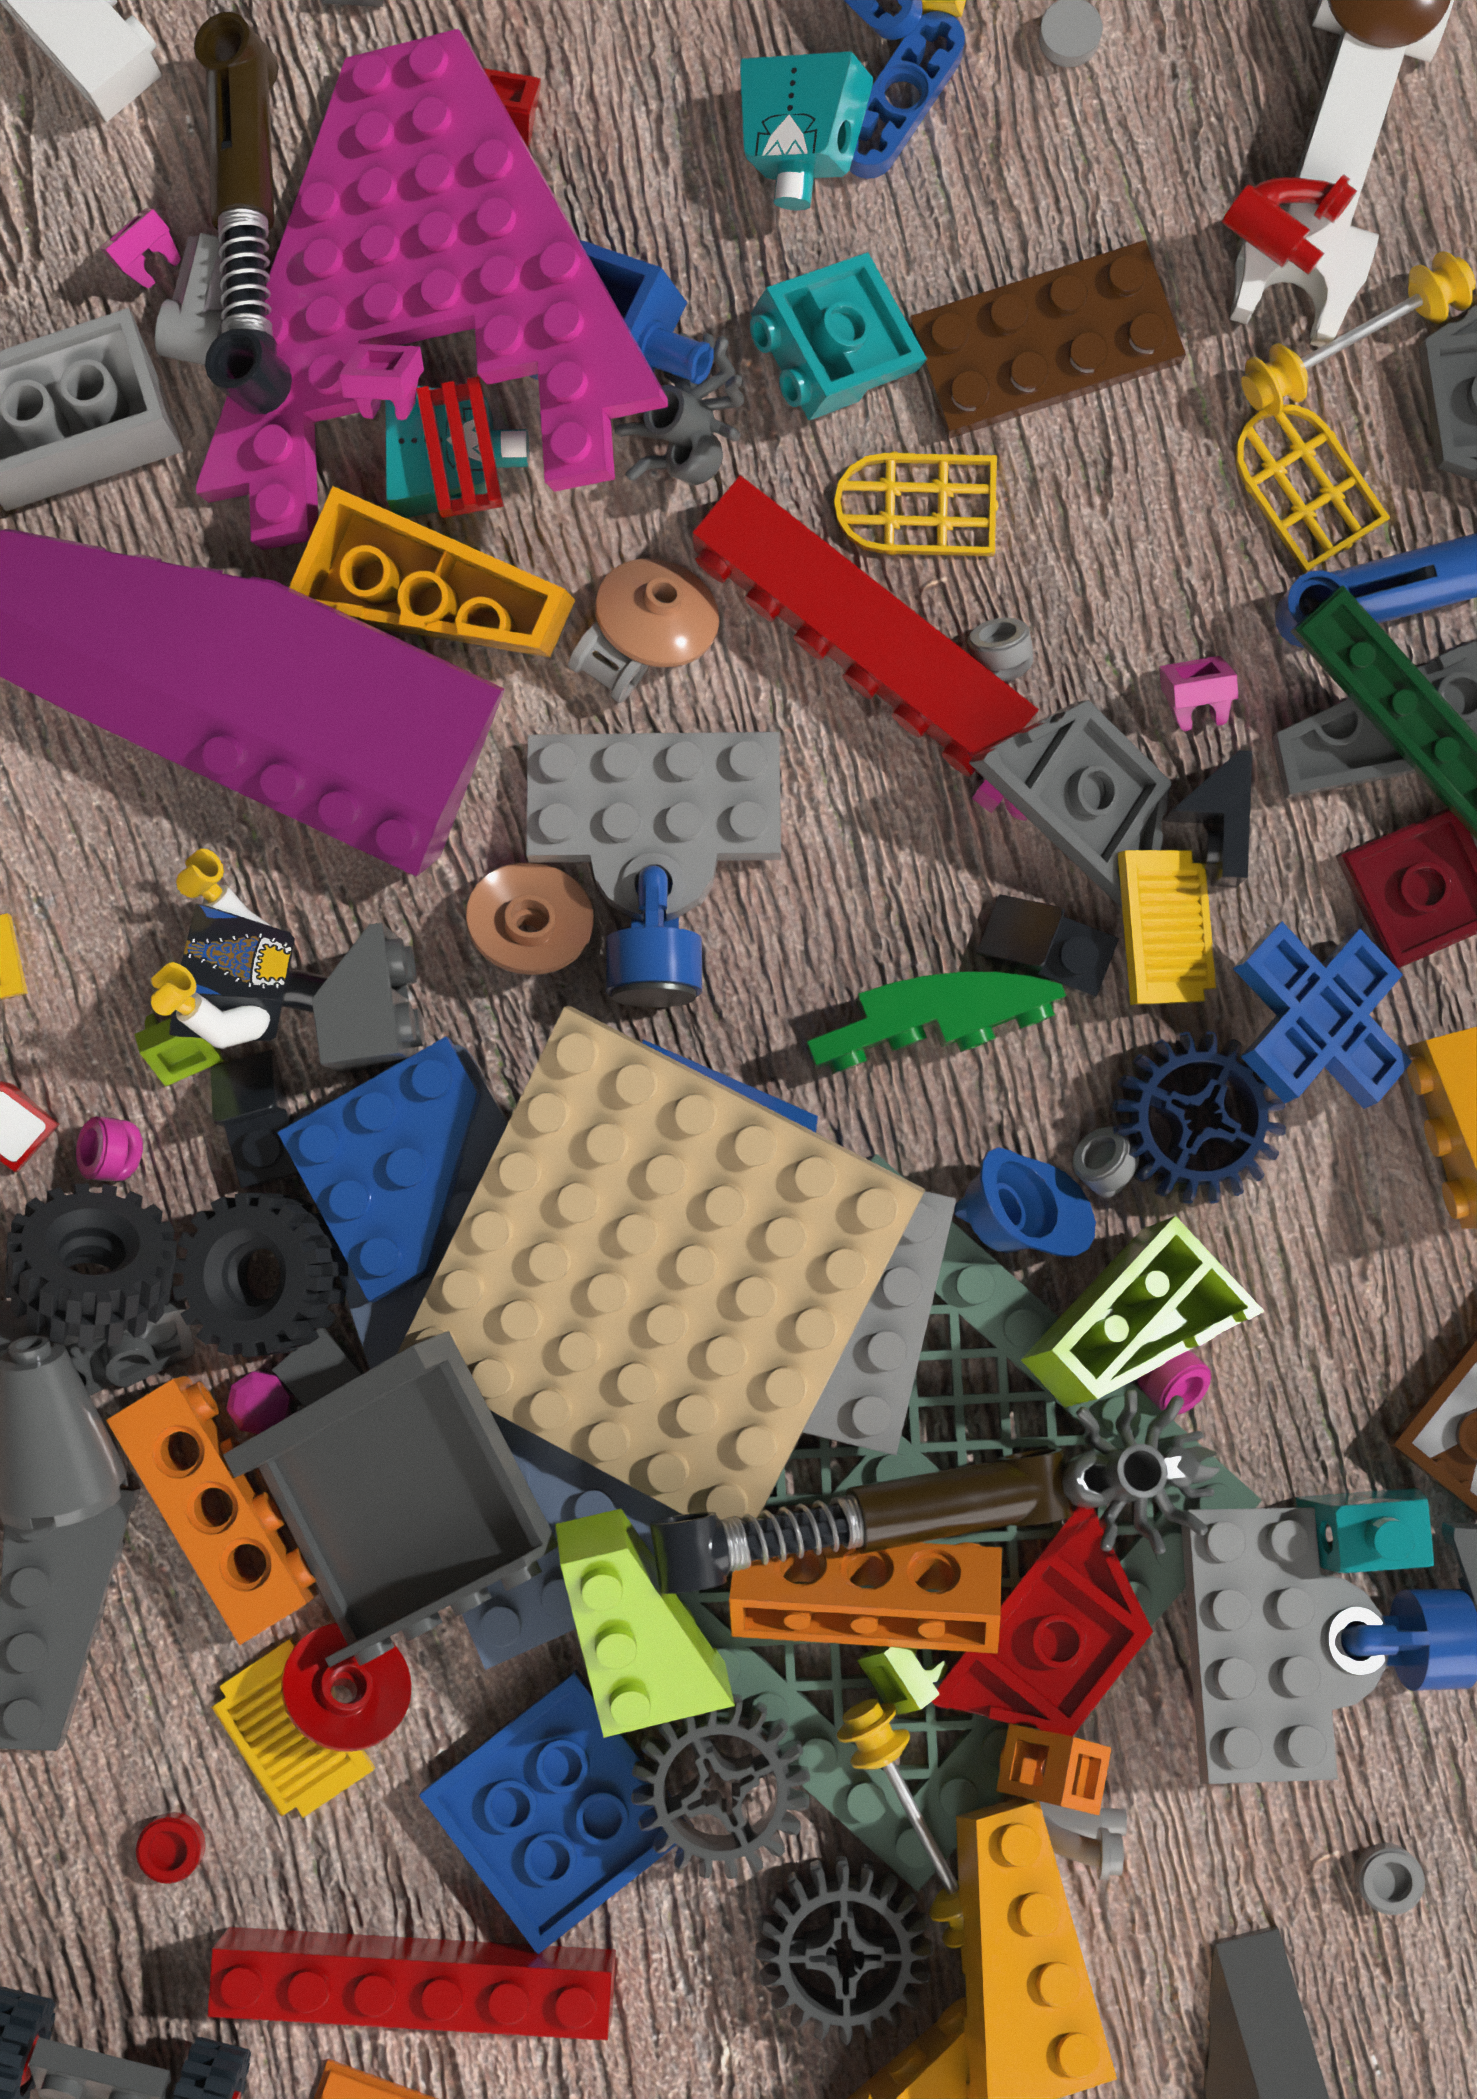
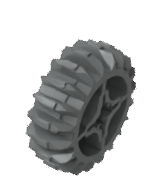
M732 1694L735 1706L729 1707V1712H717L716 1710L701 1716L695 1715L681 1719L683 1725L680 1727L674 1721L658 1724L657 1728L666 1739V1742L655 1737L645 1736L640 1748L655 1761H636L632 1770L634 1777L651 1783L633 1789L631 1795L632 1803L635 1805L654 1806L646 1810L639 1817L638 1825L642 1831H650L660 1826L663 1827L653 1841V1849L657 1853H661L676 1843L679 1848L674 1858V1866L680 1870L688 1865L692 1855L700 1857L699 1876L704 1879L710 1877L713 1861H725L724 1872L728 1879L737 1877V1859L741 1857H746L749 1867L754 1872L762 1870L763 1859L759 1850L760 1847L764 1846L771 1854L780 1857L785 1852V1844L776 1830L778 1829L789 1835H798L801 1830V1822L787 1810L801 1811L809 1807V1795L801 1790L791 1788L810 1781L809 1768L802 1765H788L803 1754L801 1742L798 1740L789 1741L778 1745L788 1731V1723L783 1718L774 1721L766 1730L761 1727L767 1715V1706L762 1702H758L753 1707L749 1718L741 1716L742 1696L740 1694ZM723 1734L739 1737L753 1744L762 1754L756 1757L752 1753L738 1758L729 1757L720 1751L714 1739L711 1740L709 1735ZM690 1744L695 1753V1763L699 1773L695 1779L682 1786L681 1793L669 1798L666 1789L667 1771L677 1754ZM710 1763L714 1772H719L720 1777L724 1781H730L734 1778L736 1781L740 1780V1783L732 1782V1809L727 1798H723L718 1790L702 1791V1788L710 1787ZM774 1772L777 1781L774 1798L766 1813L751 1826L746 1816L743 1799L750 1790L760 1785V1778ZM686 1814L690 1819L701 1814L713 1815L720 1819L727 1832L732 1834L713 1835L701 1832L687 1824L681 1816Z
M838 1856L835 1862V1875L825 1876L822 1863L819 1860H815L810 1863L813 1882L806 1884L802 1877L795 1872L787 1877V1884L794 1896L793 1898L776 1891L770 1895L769 1905L779 1916H760L758 1929L770 1939H764L756 1943L755 1956L761 1961L769 1962L759 1972L761 1985L768 1987L778 1986L771 1996L772 2006L779 2010L796 2003L790 2015V2024L795 2029L804 2026L810 2017L815 2018L814 2037L816 2039H819V2041L824 2040L828 2035L830 2025L839 2026L841 2042L848 2045L852 2042L853 2038L852 2026L863 2024L866 2036L874 2040L878 2037L876 2018L883 2016L887 2023L893 2027H898L901 2023V2014L895 2004L897 2001L908 2007L917 2006L920 2001L919 1995L910 1983L922 1984L929 1982V1968L918 1960L932 1956L933 1945L930 1939L918 1936L929 1927L926 1913H909L917 1903L913 1890H902L892 1896L898 1883L897 1875L893 1871H887L877 1883L872 1882L874 1864L871 1860L864 1859L860 1864L858 1874L850 1875L847 1858L845 1856ZM853 1901L866 1904L882 1914L891 1924L897 1936H882L880 1929H869L860 1925L854 1918ZM832 1902L831 1918L826 1925L817 1930L805 1931L804 1937L792 1938L801 1921L810 1912ZM843 1921H846L848 1939H851L852 1958L847 1959L846 1976H842L840 1959H837L835 1950L836 1940L841 1939V1923ZM885 1961H894L883 1980L870 1990L856 1995L857 1982L862 1974L870 1969L884 1968ZM793 1963H805L807 1969L821 1970L828 1974L835 1985V1996L823 1993L810 1986L799 1975Z

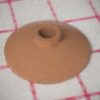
M646 558L625 562L606 575L596 595V619L606 639L619 652L645 665L677 667L691 663L700 658L710 648L718 631L719 611L709 588L695 574L669 561Z
M525 862L498 868L485 876L476 885L468 900L466 925L471 941L487 960L507 971L538 975L562 969L575 961L583 953L592 935L594 914L588 895L575 879L552 866ZM524 925H530L539 931L525 932L519 928Z

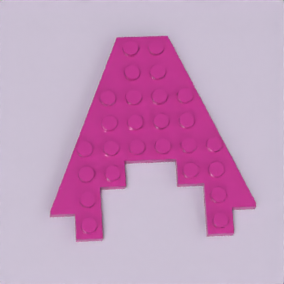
M459 28L345 58L269 275L271 277L270 281L265 286L271 292V296L265 300V303L272 308L271 313L266 316V319L273 325L272 334L277 342V355L290 368L292 376L291 391L285 402L276 410L267 414H252L245 411L227 396L196 484V494L208 503L249 495L251 542L262 550L309 541L319 518L315 422L360 413L354 398H343L339 377L340 372L359 344L403 345L475 328L477 374L487 385L538 374L544 481L554 492L615 480L611 419L668 407V398L473 49Z

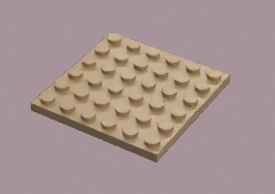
M571 1006L563 1008L397 1354L414 1344L449 1330L489 1410L681 1514L716 1512L717 1517L721 1520L736 1516L742 1521L744 1515L749 1513L757 1519L767 1503L926 1189Z

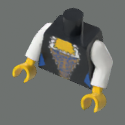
M201 848L185 860L186 868L177 875V889L186 897L196 898L202 895L204 900L202 904H195L181 965L174 962L167 963L151 978L153 987L158 989L151 996L152 1008L159 1015H171L169 1035L203 1038L214 1047L221 1049L249 1041H271L277 1036L282 1007L314 1013L312 998L327 980V976L290 969L295 942L292 934L288 931L272 927L251 912L227 885L218 886L216 884L223 877L224 869L223 864L214 852Z

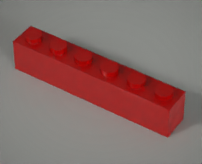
M739 475L693 531L694 551L698 553L695 561L707 574L721 583H724L729 578L747 592L744 599L754 611L768 621L773 622L778 616L797 631L793 638L807 653L818 660H823L827 655L846 670L842 677L854 690L868 699H872L877 694L895 709L892 717L901 727L918 738H921L924 733L929 735L945 748L941 752L942 757L963 775L971 777L976 772L985 780L969 764L972 757L1029 727L1039 711L1036 706L743 476Z
M229 1927L212 1948L208 2017L608 2041L613 2016L616 1950L548 1946L537 1955L530 1944Z

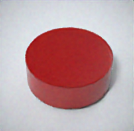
M170 1812L156 1817L143 1829L137 1840L136 1858L141 1870L150 1879L164 1884L176 1883L187 1878L203 1859L206 1848L203 1830L192 1817L183 1813Z

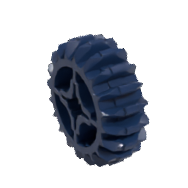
M1189 1032L1178 1034L1175 1042L1176 1055L1170 1045L1163 1039L1153 1043L1152 1050L1158 1064L1156 1065L1142 1054L1137 1055L1132 1060V1064L1135 1070L1143 1077L1142 1080L1133 1076L1123 1075L1117 1082L1122 1090L1133 1095L1132 1101L1117 1099L1111 1102L1110 1107L1113 1112L1129 1114V1123L1113 1126L1114 1134L1117 1132L1118 1135L1122 1136L1131 1134L1136 1145L1131 1146L1129 1155L1134 1158L1141 1155L1145 1160L1136 1169L1134 1178L1138 1182H1144L1155 1172H1158L1160 1177L1155 1185L1154 1192L1160 1197L1167 1196L1172 1191L1175 1183L1178 1182L1179 1202L1182 1204L1193 1203L1198 1185H1200L1202 1197L1207 1204L1219 1202L1221 1194L1219 1182L1222 1183L1225 1190L1231 1196L1243 1194L1244 1187L1238 1173L1241 1172L1253 1182L1260 1181L1265 1174L1253 1158L1257 1156L1263 1160L1273 1161L1279 1155L1275 1147L1264 1142L1265 1136L1277 1137L1285 1134V1125L1268 1122V1113L1283 1110L1285 1104L1279 1098L1266 1101L1263 1090L1269 1088L1261 1078L1256 1080L1251 1073L1254 1070L1244 1060L1241 1064L1236 1061L1241 1050V1042L1236 1039L1228 1041L1220 1054L1217 1053V1037L1214 1032H1206L1202 1035L1198 1051L1195 1049L1193 1038ZM1197 1066L1210 1069L1205 1081L1199 1083L1191 1096L1182 1095L1175 1091L1167 1092L1157 1087L1160 1081L1176 1068ZM1227 1080L1235 1087L1242 1099L1246 1114L1245 1130L1241 1129V1124L1230 1118L1225 1111L1224 1098L1228 1086L1225 1085ZM1205 1100L1203 1105L1209 1112L1204 1116H1211L1210 1125L1216 1129L1206 1127L1196 1130L1191 1135L1192 1131L1188 1129L1186 1124L1192 1120L1184 1119L1185 1111L1180 1109V1107L1190 1109L1200 1106ZM1149 1105L1156 1108L1155 1112L1165 1117L1172 1127V1138L1168 1149L1171 1151L1168 1157L1161 1152L1152 1137L1148 1121ZM1206 1140H1211L1221 1145L1227 1143L1237 1148V1151L1228 1161L1213 1170L1194 1171L1185 1168L1190 1156L1195 1155L1199 1147Z

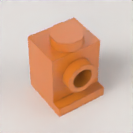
M1009 1724L1006 1742L999 1759L1000 1773L996 1791L1099 1815L1111 1747L1071 1736Z

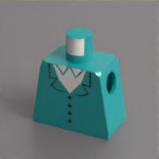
M852 51L741 58L743 141L746 159L765 178L776 180L774 204L776 206L794 211L809 209L811 207L814 178L843 177L850 171L873 86V77Z
M416 395V404L405 420H397L393 402L385 400L386 500L392 512L404 518L439 512L418 396ZM484 397L497 468L529 467L528 429L493 430V415L488 399ZM460 401L459 408L475 495L487 493L471 401ZM445 404L434 406L451 500L462 498Z
M1419 1488L1295 1497L1296 1508L1315 1509L1320 1568L1337 1573H1357L1434 1566L1429 1504L1427 1497ZM1327 1522L1332 1531L1333 1546H1328L1327 1543Z

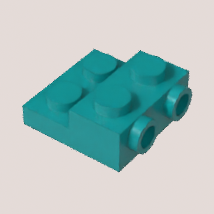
M869 252L766 287L750 313L752 316L750 333L755 346L762 353H772L782 371L779 384L784 399L792 407L801 406L809 421L859 402L869 389L917 372L927 360Z

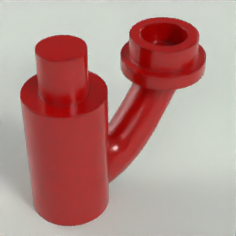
M1345 174L1336 183L1298 177H1280L1263 181L1255 187L1248 184L1225 214L1222 223L1281 268L1290 261L1309 275L1325 253L1306 240L1310 229L1278 205L1284 203L1319 205L1313 216L1319 220L1325 217L1331 223H1335L1350 204L1357 190L1348 184L1350 178Z

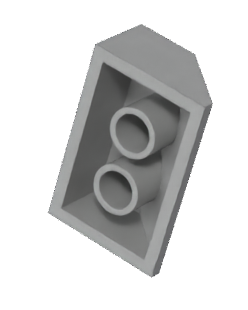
M129 308L0 351V504L5 511L184 452L167 397Z

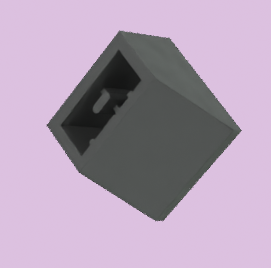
M383 923L369 924L312 998L320 1064L341 1073L395 1066L416 1054L415 1047L425 1045L422 1015L419 1008H412L407 984L417 982L412 947L404 946L403 939L399 938Z

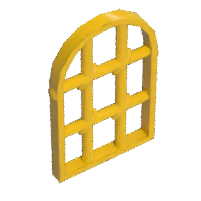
M1283 404L1282 412L1274 417L1293 444L1290 445L1293 451L1275 461L1253 428L1260 420L1272 416L1265 410H1261L1242 429L1235 446V465L1246 491L1251 494L1303 573L1306 574L1342 550L1350 549L1353 543L1388 522L1390 517L1329 426L1313 411L1298 405ZM1286 415H1294L1308 421L1320 434L1304 443ZM1246 437L1264 461L1261 464L1264 469L1252 477L1244 462V442ZM1324 442L1328 444L1349 475V478L1336 486L1332 485L1314 458L1316 452L1313 449ZM1301 457L1322 487L1319 489L1322 495L1306 505L1285 475L1288 473L1285 467ZM1272 475L1293 504L1291 507L1293 513L1282 520L1279 519L1257 486ZM1356 485L1378 518L1363 529L1343 501L1345 499L1343 492ZM1329 501L1333 503L1353 533L1352 536L1334 547L1314 518L1317 517L1314 511ZM1303 519L1325 552L1311 562H1308L1287 531L1288 527Z
M893 451L865 456L849 466L838 481L834 498L837 523L847 539L863 550L890 556L896 554L994 556L996 512L998 510V501L996 500L997 455L915 454ZM886 463L885 478H879L880 481H849L853 474L868 465ZM896 463L938 464V480L932 479L933 483L895 482ZM948 464L989 465V484L948 483ZM843 491L885 492V512L879 511V515L843 514L840 502ZM900 492L938 493L937 513L932 512V516L894 515L895 495L901 496ZM953 493L989 494L988 518L947 517L948 497H954ZM848 524L884 525V544L866 541L853 532ZM900 526H937V545L894 544V529L899 530ZM953 527L988 528V547L947 546V530L952 531Z

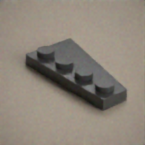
M1476 640L1445 653L1418 669L1477 735ZM1351 699L1345 700L1279 731L1272 737L1285 799L1416 773Z
M120 1488L122 1497L115 1505L94 1517L72 1525L55 1528L52 1517L31 1518L33 1529H18L4 1524L0 1592V1749L57 1751L64 1746L88 1664L86 1660L94 1634L100 1627L106 1607L104 1604L113 1571L118 1567L125 1543L123 1541L130 1514L135 1510L141 1488Z

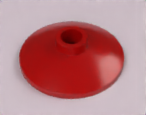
M332 1623L319 1627L307 1634L291 1651L281 1678L283 1705L294 1726L301 1734L315 1744L335 1751H360L381 1743L399 1726L408 1710L411 1699V1676L407 1663L395 1644L394 1648L359 1666L353 1655L329 1667L325 1658L348 1645L337 1623ZM334 1686L346 1687L352 1694V1701L349 1703L337 1701L331 1694V1688Z

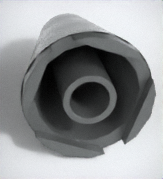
M31 1335L15 1340L9 1345V1351L0 1357V1519L4 1524L18 1529H33L31 1518L52 1517L54 1527L57 1528L94 1517L115 1505L122 1497L119 1486L122 1483L128 1486L129 1481L126 1466L65 1346L49 1341V1338L45 1335Z

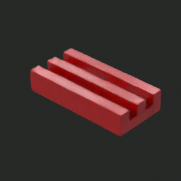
M479 376L466 378L467 383L455 385L454 381L441 383L442 388L430 390L429 386L416 388L437 505L442 518L504 507ZM460 401H471L487 493L475 495L459 408ZM444 404L446 406L462 498L451 500L434 406Z

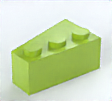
M1176 1216L1141 1229L1023 1356L1021 1361L1064 1407H1069L1099 1399L1160 1367L1166 1361L1215 1338L1216 1335L1240 1322L1255 1317L1264 1312V1310Z
M620 1508L557 1523L556 1533L560 1566L603 1737L735 1706L725 1661L715 1647L712 1648L696 1625L694 1615L685 1602L681 1603L676 1594L660 1593L655 1558L623 1510Z

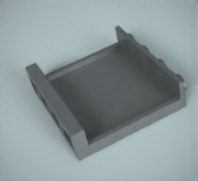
M449 1330L412 1345L223 1454L234 1478L259 1467L348 1644L325 1658L329 1667L353 1655L359 1666L375 1659L395 1647L390 1636L401 1630L407 1642L424 1634L443 1622L438 1611L448 1606H451L456 1617L492 1598L487 1586L501 1580L506 1591L524 1583L542 1572L537 1560L558 1547V1542Z

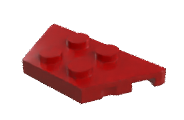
M1080 1506L1076 1508L1073 1512L1074 1515L1066 1521L1001 1605L998 1654L965 1652L938 1686L937 1691L940 1695L931 1701L935 1706L957 1709L987 1716L989 1719L1010 1724L1017 1723L1038 1728L1042 1731L1073 1737L1153 1633L1114 1549L1112 1548V1550L1105 1552L1100 1548V1541L1104 1530L1099 1526V1518L1094 1508L1086 1509Z

